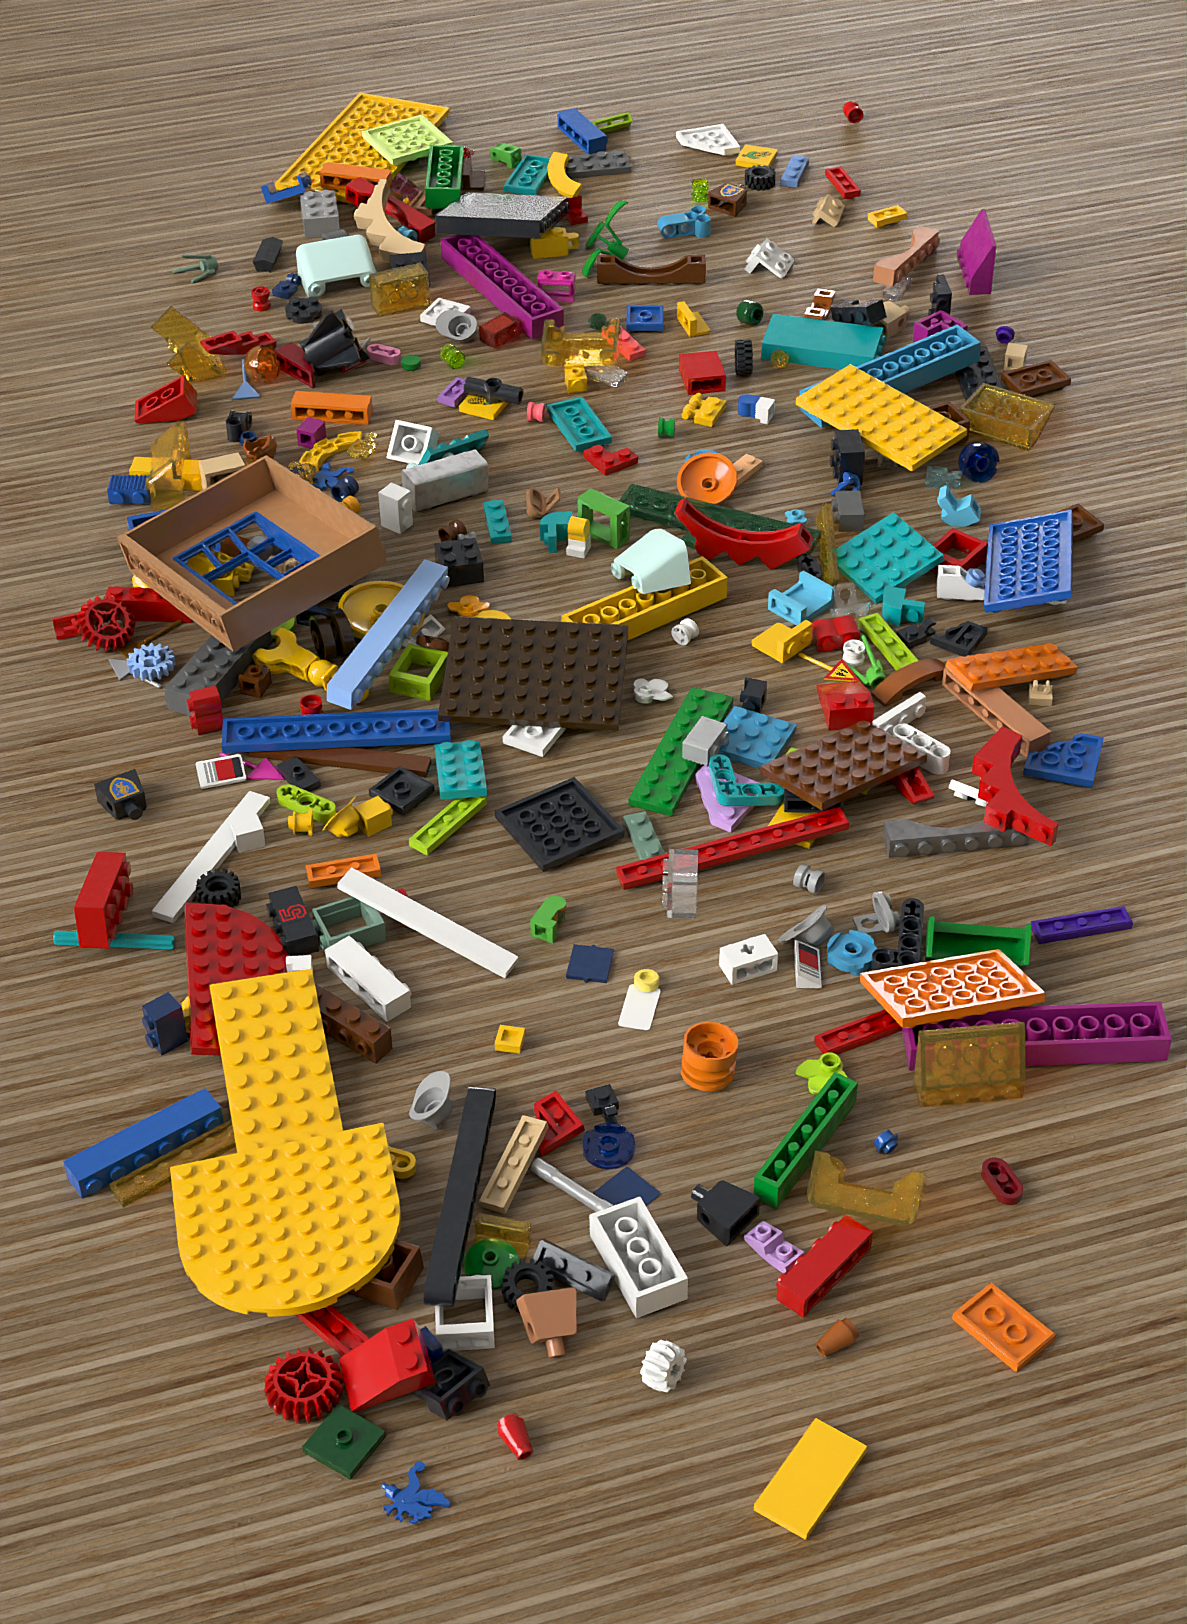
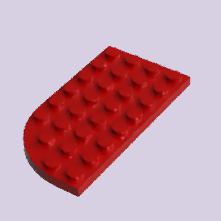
M185 903L191 1055L221 1056L210 985L287 973V952L285 949L283 950L278 935L263 921L247 912L224 904Z

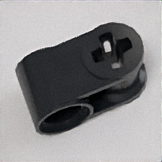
M235 410L230 411L226 419L227 439L230 442H239L241 434L251 428V411L246 413L236 412Z

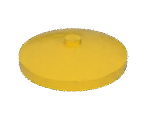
M370 581L358 584L346 591L339 601L338 608L345 612L353 636L363 639L404 585L390 581ZM425 613L422 615L420 623L413 627L410 636L414 635L423 625Z

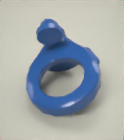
M844 472L843 482L839 483L838 487L832 490L830 494L834 496L835 491H842L852 483L855 485L852 491L861 490L860 478L850 472Z

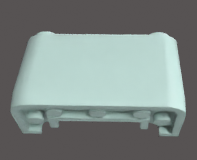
M362 235L300 245L296 250L298 275L301 278L300 282L308 298L312 296L319 297L324 294L326 282L360 277V282L364 287L379 286L367 241Z
M661 528L651 530L616 557L614 563L611 564L612 573L618 579L634 574L632 576V585L634 589H637L642 594L691 584L688 554L684 541Z

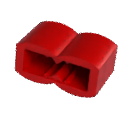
M846 615L834 618L833 620L819 619L812 622V639L818 652H829L837 648L843 649L844 643L849 640L860 641V632L853 616Z
M211 686L189 691L190 699H186L188 711L192 712V716H189L191 729H196L198 735L223 730L222 707L217 687Z

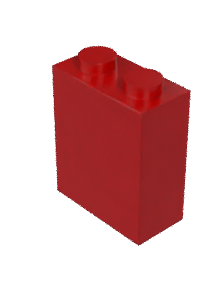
M716 350L679 354V372L688 395L725 391L726 374Z

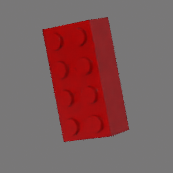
M97 852L74 905L80 948L109 949L112 940L117 937V927L122 924L123 912L127 911L129 897L133 896V883L129 882L131 864L127 862L126 853Z

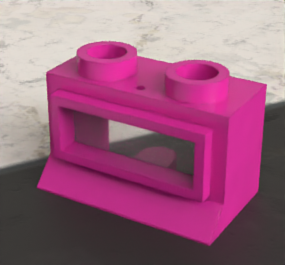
M539 271L537 284L544 293L555 302H574L576 293L575 273L569 271Z

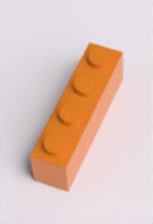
M326 162L320 170L322 188L346 190V184L359 177L375 186L380 179H386L389 189L393 186L392 170Z
M295 391L291 401L292 420L304 421L307 417L331 423L368 425L373 413L372 396Z

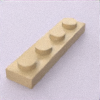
M522 1116L479 1200L482 1208L506 1214L549 1128L547 1121Z

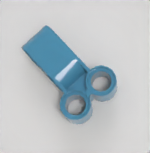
M694 206L690 209L691 212L660 217L657 221V227L664 238L694 234L699 238H706L711 235V218L709 215H706L705 207Z

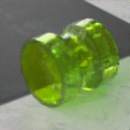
M702 178L694 179L691 185L693 189L691 199L695 202L707 201L709 182Z
M446 344L440 351L441 359L452 369L460 368L465 362V355L453 344Z

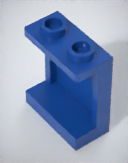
M302 172L297 175L299 185L277 191L274 181L261 186L266 204L308 191L312 185L310 175Z

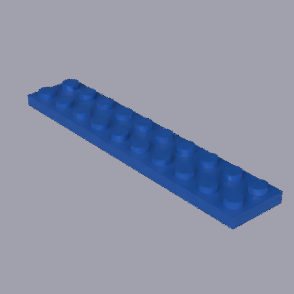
M439 709L223 718L222 753L441 744L443 742H451L450 722L438 721Z

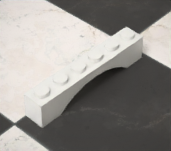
M939 565L937 598L945 600L964 599L966 601L984 600L985 584L979 588H974L966 581L967 571L961 566ZM1066 600L1062 602L1052 601L1046 603H1050L1052 605L1066 604Z

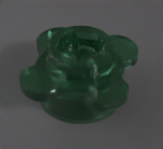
M595 313L588 319L592 329L600 330L608 327L604 314Z

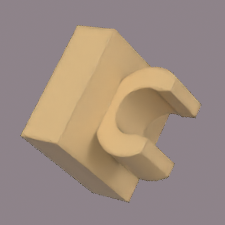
M1034 680L1033 684H1029V705L1052 706L1053 697L1050 681L1047 680L1046 685L1038 684V680Z

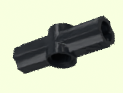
M467 377L464 384V392L466 394L484 397L488 403L492 404L503 401L520 405L524 395V390L521 387L502 384V381L498 378L483 380Z

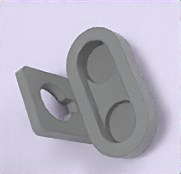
M881 891L874 892L873 906L876 913L854 917L853 922L856 929L868 935L894 932L896 926L900 925L899 914L897 911L893 912L891 910L892 902L889 895H885ZM864 921L878 922L871 929L864 928L861 925Z

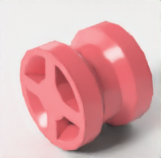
M529 402L527 421L538 420L543 423L546 414V404Z

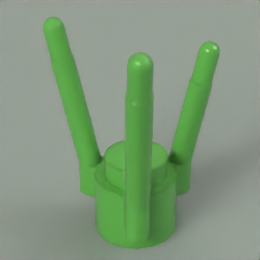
M863 634L861 638L872 663V667L866 672V678L849 663L846 664L864 683L865 687L871 686L875 689L886 679L881 661L877 660L876 662L869 642Z

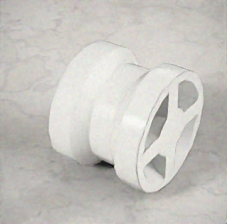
M686 618L679 625L673 627L671 632L678 644L686 645L691 639L699 635V628L693 620Z
M859 640L846 641L843 648V660L852 667L862 665L865 659L864 643Z

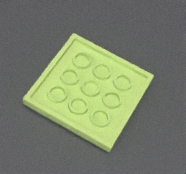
M423 115L362 131L363 138L392 165H400L402 162L414 161L417 158L429 156L430 145H453V142Z

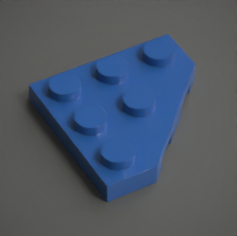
M1080 733L1073 736V740L1067 742L1062 740L1047 746V750L1039 753L1037 751L1030 752L1027 755L1023 775L1092 788L1104 737Z

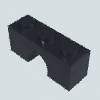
M871 299L860 304L858 300H845L830 307L834 322L872 325L887 318L883 299Z

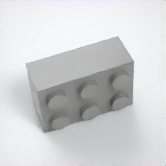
M323 190L321 192L307 191L300 193L305 238L322 237V234L340 229L335 191Z

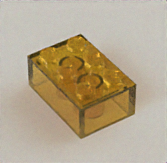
M421 262L369 274L371 306L379 317L430 305L429 276Z

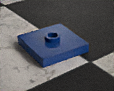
M627 305L626 331H663V305Z

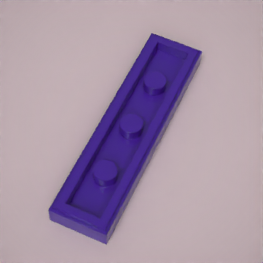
M1125 906L1031 921V930L1038 944L1132 929L1133 926Z

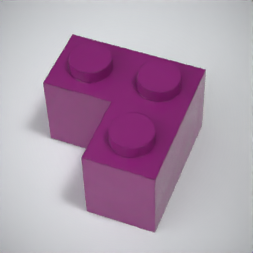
M940 310L914 323L913 343L957 324L967 331L968 325Z

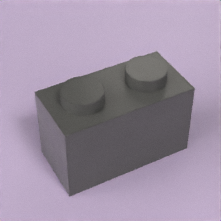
M860 490L835 491V499L831 500V510L834 512L833 521L834 524H837L838 531H863L864 509Z

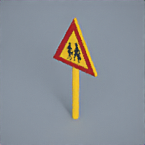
M801 652L798 653L799 657L830 671L824 677V680L860 681L843 659L833 668Z

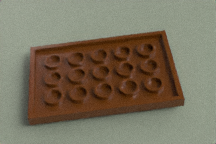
M863 720L832 735L825 736L814 743L807 744L796 751L789 752L787 755L771 760L760 766V774L820 810H824L926 763L927 754L886 731L873 726L870 722Z

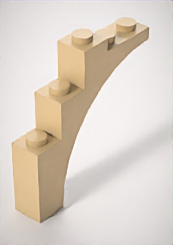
M380 179L374 187V192L371 198L368 199L367 204L361 203L354 212V220L357 227L367 230L366 235L370 245L379 246V253L383 262L390 263V255L425 251L428 258L425 244L401 235L386 219V202L390 189L387 180Z

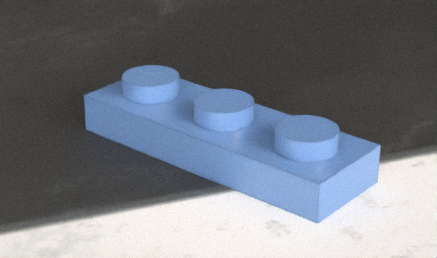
M792 155L781 178V186L798 187L809 164V157Z

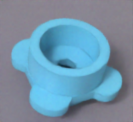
M795 509L785 512L787 524L790 527L807 522V518L804 517L805 512Z

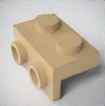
M828 194L824 199L821 198L818 201L817 208L812 214L814 216L812 223L816 224L819 218H822L835 227L840 220L845 205L839 199Z

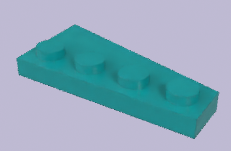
M484 429L468 434L463 440L460 437L456 438L449 445L446 442L441 443L435 450L433 447H429L426 449L418 465L442 459L448 452L457 455L474 449L480 450L486 445L490 435Z

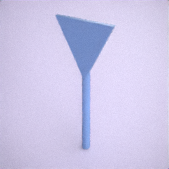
M242 359L243 383L232 400L261 398L247 383L246 361Z

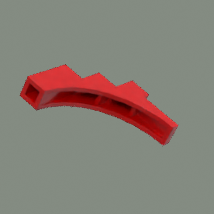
M686 498L678 502L675 510L677 519L696 538L694 547L697 553L707 560L726 551L730 559L734 560L739 566L759 556L760 561L772 570L809 551L814 538L802 523L786 529L767 532L746 531L726 526L703 514Z
M1002 726L974 755L972 774L981 777L978 798L988 802L985 808L984 823L1003 832L1010 827L1052 846L1056 842L1059 824L1033 808L1019 793L1013 782L1010 769L1012 763L1020 754L1023 735Z

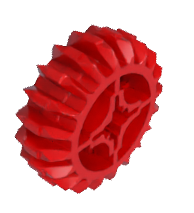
M98 595L94 601L89 599L87 605L83 604L81 611L77 614L76 625L79 627L77 632L78 634H83L82 641L89 640L88 647L94 644L96 645V651L102 647L105 653L108 652L109 648L114 652L118 646L123 648L125 643L130 642L131 636L135 632L133 628H135L136 622L133 621L134 613H129L130 606L123 607L124 601L122 600L117 603L116 597L108 600L107 595L104 596L103 600ZM116 616L120 619L123 628H121L119 626L120 624L116 622ZM89 619L92 620L93 624L97 627L96 631H94L91 627Z
M311 1347L307 1352L303 1353L298 1348L296 1354L293 1355L287 1351L286 1358L277 1357L276 1365H270L269 1374L265 1375L264 1393L267 1397V1403L270 1408L274 1409L276 1416L283 1414L285 1421L294 1417V1421L297 1424L301 1418H305L310 1423L311 1417L314 1416L321 1420L322 1412L331 1413L332 1405H337L339 1396H342L343 1375L340 1372V1367L338 1363H334L331 1355L324 1356L322 1350L314 1354Z

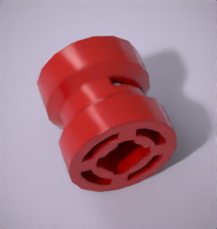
M849 101L844 104L843 113L851 123L860 122L863 118V111L855 101Z
M264 286L253 288L251 290V296L254 299L252 302L253 309L259 312L269 310L271 308V302L268 299L270 296L269 289Z
M314 694L302 697L300 700L301 715L323 714L321 697Z

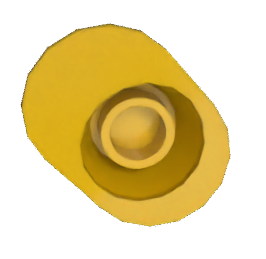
M356 796L327 822L323 831L328 830L339 838L344 836L350 837L358 831L360 817L352 805Z

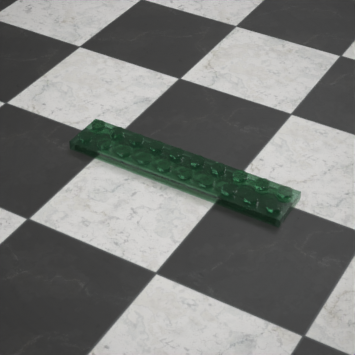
M632 483L619 499L620 502L630 506V516L661 523L662 525L673 526L682 530L688 529L677 519L675 510L678 502L684 498L709 518L740 530L767 532L786 529L796 525ZM805 527L814 537L810 550L795 557L796 559L812 553L821 538L820 530Z

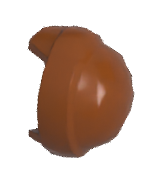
M267 434L268 437L260 438L253 443L246 440L243 444L246 456L254 462L266 455L273 459L277 449L275 438Z

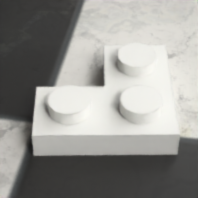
M438 298L420 315L421 322L435 325L437 317L442 312L457 310L470 314L471 307Z

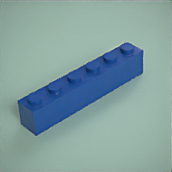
M204 1088L64 1160L67 1179L82 1199L96 1193L107 1185L121 1180L128 1174L144 1168L151 1162L224 1125L221 1106L208 1090Z

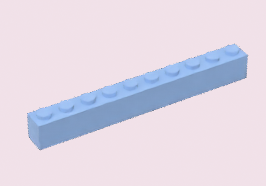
M424 559L327 684L328 702L351 710L357 702L361 701L366 689L371 688L373 680L376 676L381 675L385 664L390 663L395 651L399 650L404 639L411 635L413 627L420 623L422 615L429 611L433 601H437L442 589H446L448 586V567Z

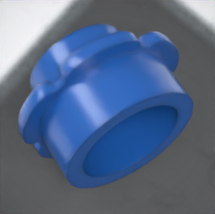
M886 1130L879 1135L873 1143L877 1147V1152L881 1153L884 1151L885 1154L892 1152L898 1146L896 1142L898 1135H894L890 1130Z

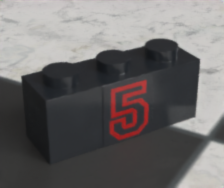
M297 886L268 893L270 902L266 904L269 918L274 917V920H272L275 933H280L281 935L279 940L283 950H287L289 956H303L319 952L317 933Z

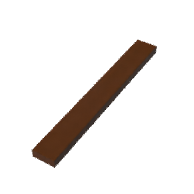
M350 747L249 752V757L287 761L296 756L302 763L383 773H391L401 766L419 777L425 778L432 764L431 757Z

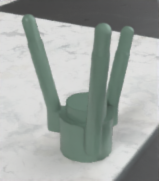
M211 254L181 255V258L202 260L198 265L176 269L172 273H181L199 268L202 271H206L191 280V283H195L208 275L215 274V270L218 269V263L215 256H211Z

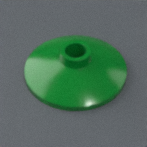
M497 1238L484 1239L472 1245L467 1251L463 1262L466 1277L491 1275L492 1289H498L502 1287L506 1268H511V1263L514 1261L519 1265V1257L515 1248L510 1243ZM489 1257H495L493 1261L486 1260Z

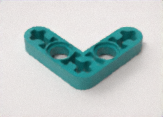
M722 754L711 756L709 773L716 799L721 805L764 806L782 803L784 788L776 783L737 784L730 759ZM718 779H726V780H728V781H727V782H724V781H720V780H718ZM746 793H752V794H755L756 796H749V795H746Z

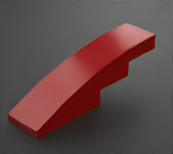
M232 330L200 341V345L209 354L244 355L277 347L276 340L268 332L255 336L251 331L238 335Z
M918 767L890 779L899 792L912 804L934 799L935 795Z

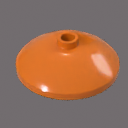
M701 453L691 457L682 465L677 475V487L683 499L686 498L693 506L701 508L714 507L725 502L733 494L737 485V472L733 463L727 457L718 453Z

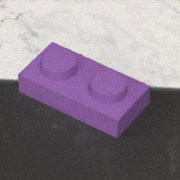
M457 377L438 395V403L450 407L457 406L468 395L464 392L466 379Z

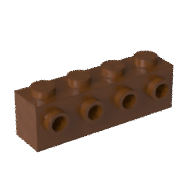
M315 984L323 1029L326 1035L375 1064L393 1049L390 1027Z

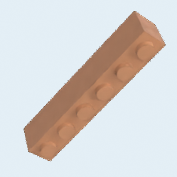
M946 667L944 668L942 686L996 732L1003 726L1023 735L1020 753L1026 758L1030 752L1037 751L1039 753L1047 750L1051 731L1002 689L994 687L970 691Z

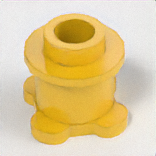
M309 809L308 813H296V811H293V816L288 817V829L293 830V834L308 832L309 837H313V809Z

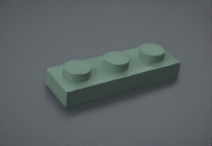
M646 811L623 816L624 826L640 860L665 854Z

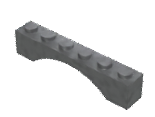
M904 819L884 821L883 841L888 858L1028 845L1029 836L1009 827L1003 832L985 824L984 821L959 828H941Z

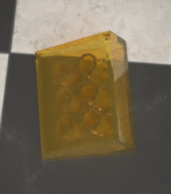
M983 383L959 408V411L971 421L969 434L979 435L984 439H992L1004 445L1018 447L1020 450L1030 451L1043 432L1055 408V404Z
M1024 1022L919 1031L913 1081L919 1108L1023 1098L1026 1081Z

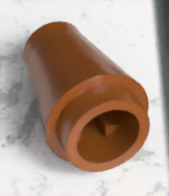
M848 1318L838 1319L819 1341L815 1343V1346L823 1357H827L855 1344V1339L859 1337V1333Z

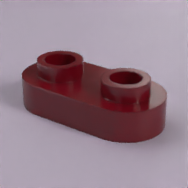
M996 1157L985 1160L982 1164L981 1176L996 1199L1005 1205L1019 1203L1023 1195V1185L1007 1162Z

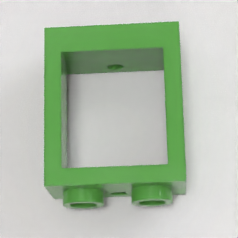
M591 488L578 497V517L589 519L590 537L615 549H618L630 540L629 505ZM593 509L610 517V528L593 520Z

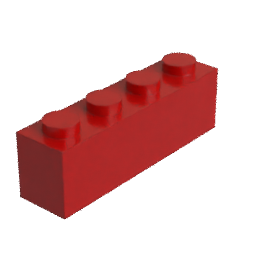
M108 586L106 592L108 600H112L113 597H116L117 603L123 600V607L130 606L129 613H134L133 621L176 622L181 620L182 623H192V619L152 588Z
M847 1214L839 1222L835 1221L830 1226L828 1233L822 1239L818 1238L813 1243L811 1250L805 1256L801 1255L796 1260L794 1267L788 1273L784 1272L778 1278L776 1283L777 1300L804 1318L869 1252L872 1246L873 1231Z

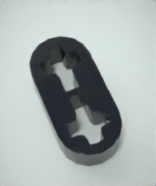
M803 555L798 558V573L805 571L822 580V572L815 557Z

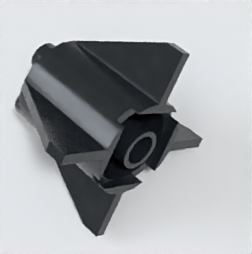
M342 309L335 313L333 310L327 312L310 336L300 342V346L306 352L304 354L308 364L312 363L314 365L313 368L317 375H321L334 367L351 365L370 358L359 344L358 339L353 336L352 329L348 325Z

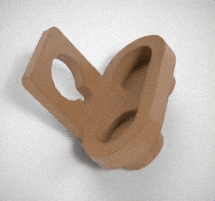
M530 487L526 492V513L532 519L546 516L561 501V490L556 488L545 500L544 495L538 489Z

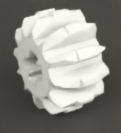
M659 1340L657 1343H653L650 1351H646V1357L642 1361L643 1367L640 1370V1374L643 1375L642 1382L657 1391L666 1393L670 1389H674L677 1381H681L682 1372L685 1371L684 1364L687 1360L684 1357L685 1351L669 1341Z

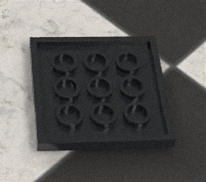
M575 777L495 810V818L543 872L624 837V829Z

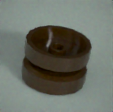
M341 608L329 611L327 617L322 613L310 617L309 625L312 640L321 660L331 661L336 659L337 653L344 657L353 652L355 649L353 632L349 620Z

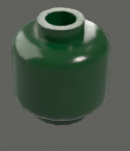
M743 300L736 310L737 319L741 323L751 326L760 323L764 315L762 305L752 300Z

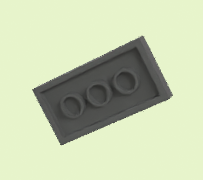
M615 150L606 153L568 155L569 161L565 171L570 179L631 173V166L625 151Z

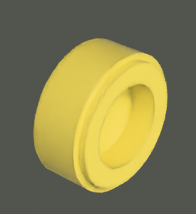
M650 969L640 970L634 976V986L642 992L655 991L659 987V975Z

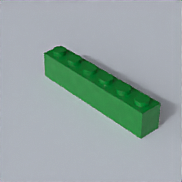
M833 1073L754 1176L753 1194L759 1196L760 1201L776 1209L779 1207L856 1104L858 1082L839 1073Z

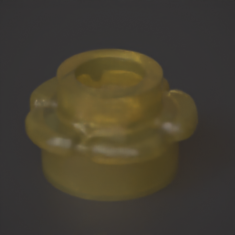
M777 350L772 354L771 362L775 368H783L788 364V353Z

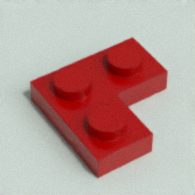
M599 444L583 451V457L605 476L638 463V456L628 447L610 453Z

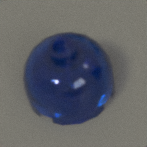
M973 442L967 445L959 455L958 466L961 474L973 482L985 483L998 470L996 469L997 462H999L998 451L993 446L984 442Z

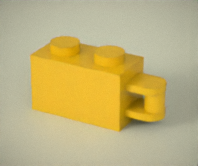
M561 227L550 229L540 239L530 238V251L533 259L567 256L569 249L579 247V234L574 232L567 233L565 228Z

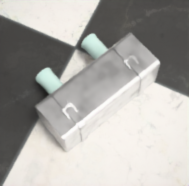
M476 450L457 455L448 452L442 459L421 465H417L414 462L408 464L406 469L402 470V487L411 491L412 509L414 512L423 509L427 510L437 505L488 491V463Z

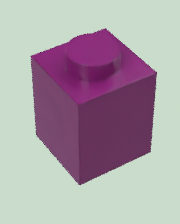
M307 417L296 429L298 446L312 449L314 444L327 438L325 421Z

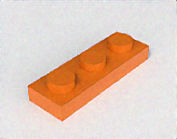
M377 853L306 865L310 888L338 884L351 867L371 878L381 877Z

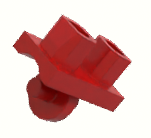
M78 613L52 618L57 640L83 635L77 632L79 628L76 625ZM89 619V623L95 631L93 621Z

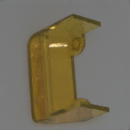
M172 306L151 326V329L165 338L167 348L172 353L177 352L167 362V365L179 373V376L185 375L188 381L197 382L222 377L227 372L221 356L209 354L200 345L201 340L210 338V336Z
M177 421L157 437L155 443L151 444L153 456L150 476L146 478V489L150 490L153 512L169 509L185 500L182 483L184 459L191 460L186 421Z

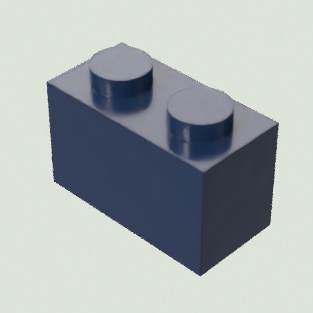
M169 992L142 1006L144 1017L141 1020L147 1031V1035H145L146 1042L151 1049L155 1048L162 1056L188 1042L182 1006Z

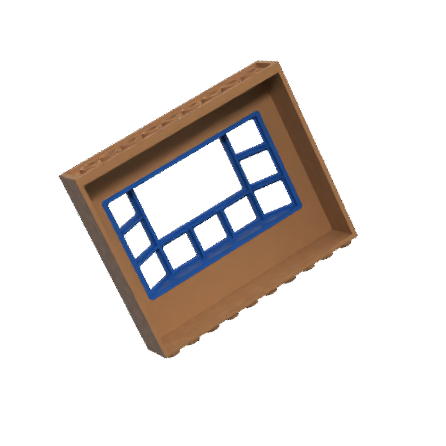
M267 455L117 537L132 574L233 652L387 563L385 557L386 550L381 544L379 538L380 531L375 524L372 525L364 517L355 514L352 509L349 510L341 502H337L330 495H326L319 488L311 485L309 481L303 480L298 474H294L287 467H283ZM252 523H256L268 539L248 550L236 535V532ZM229 537L242 554L221 564L209 547ZM273 546H277L283 551L267 561H263L257 556ZM203 552L215 569L201 576L183 562ZM290 558H294L300 563L283 574L274 569V567ZM247 561H251L277 580L239 603L210 583Z

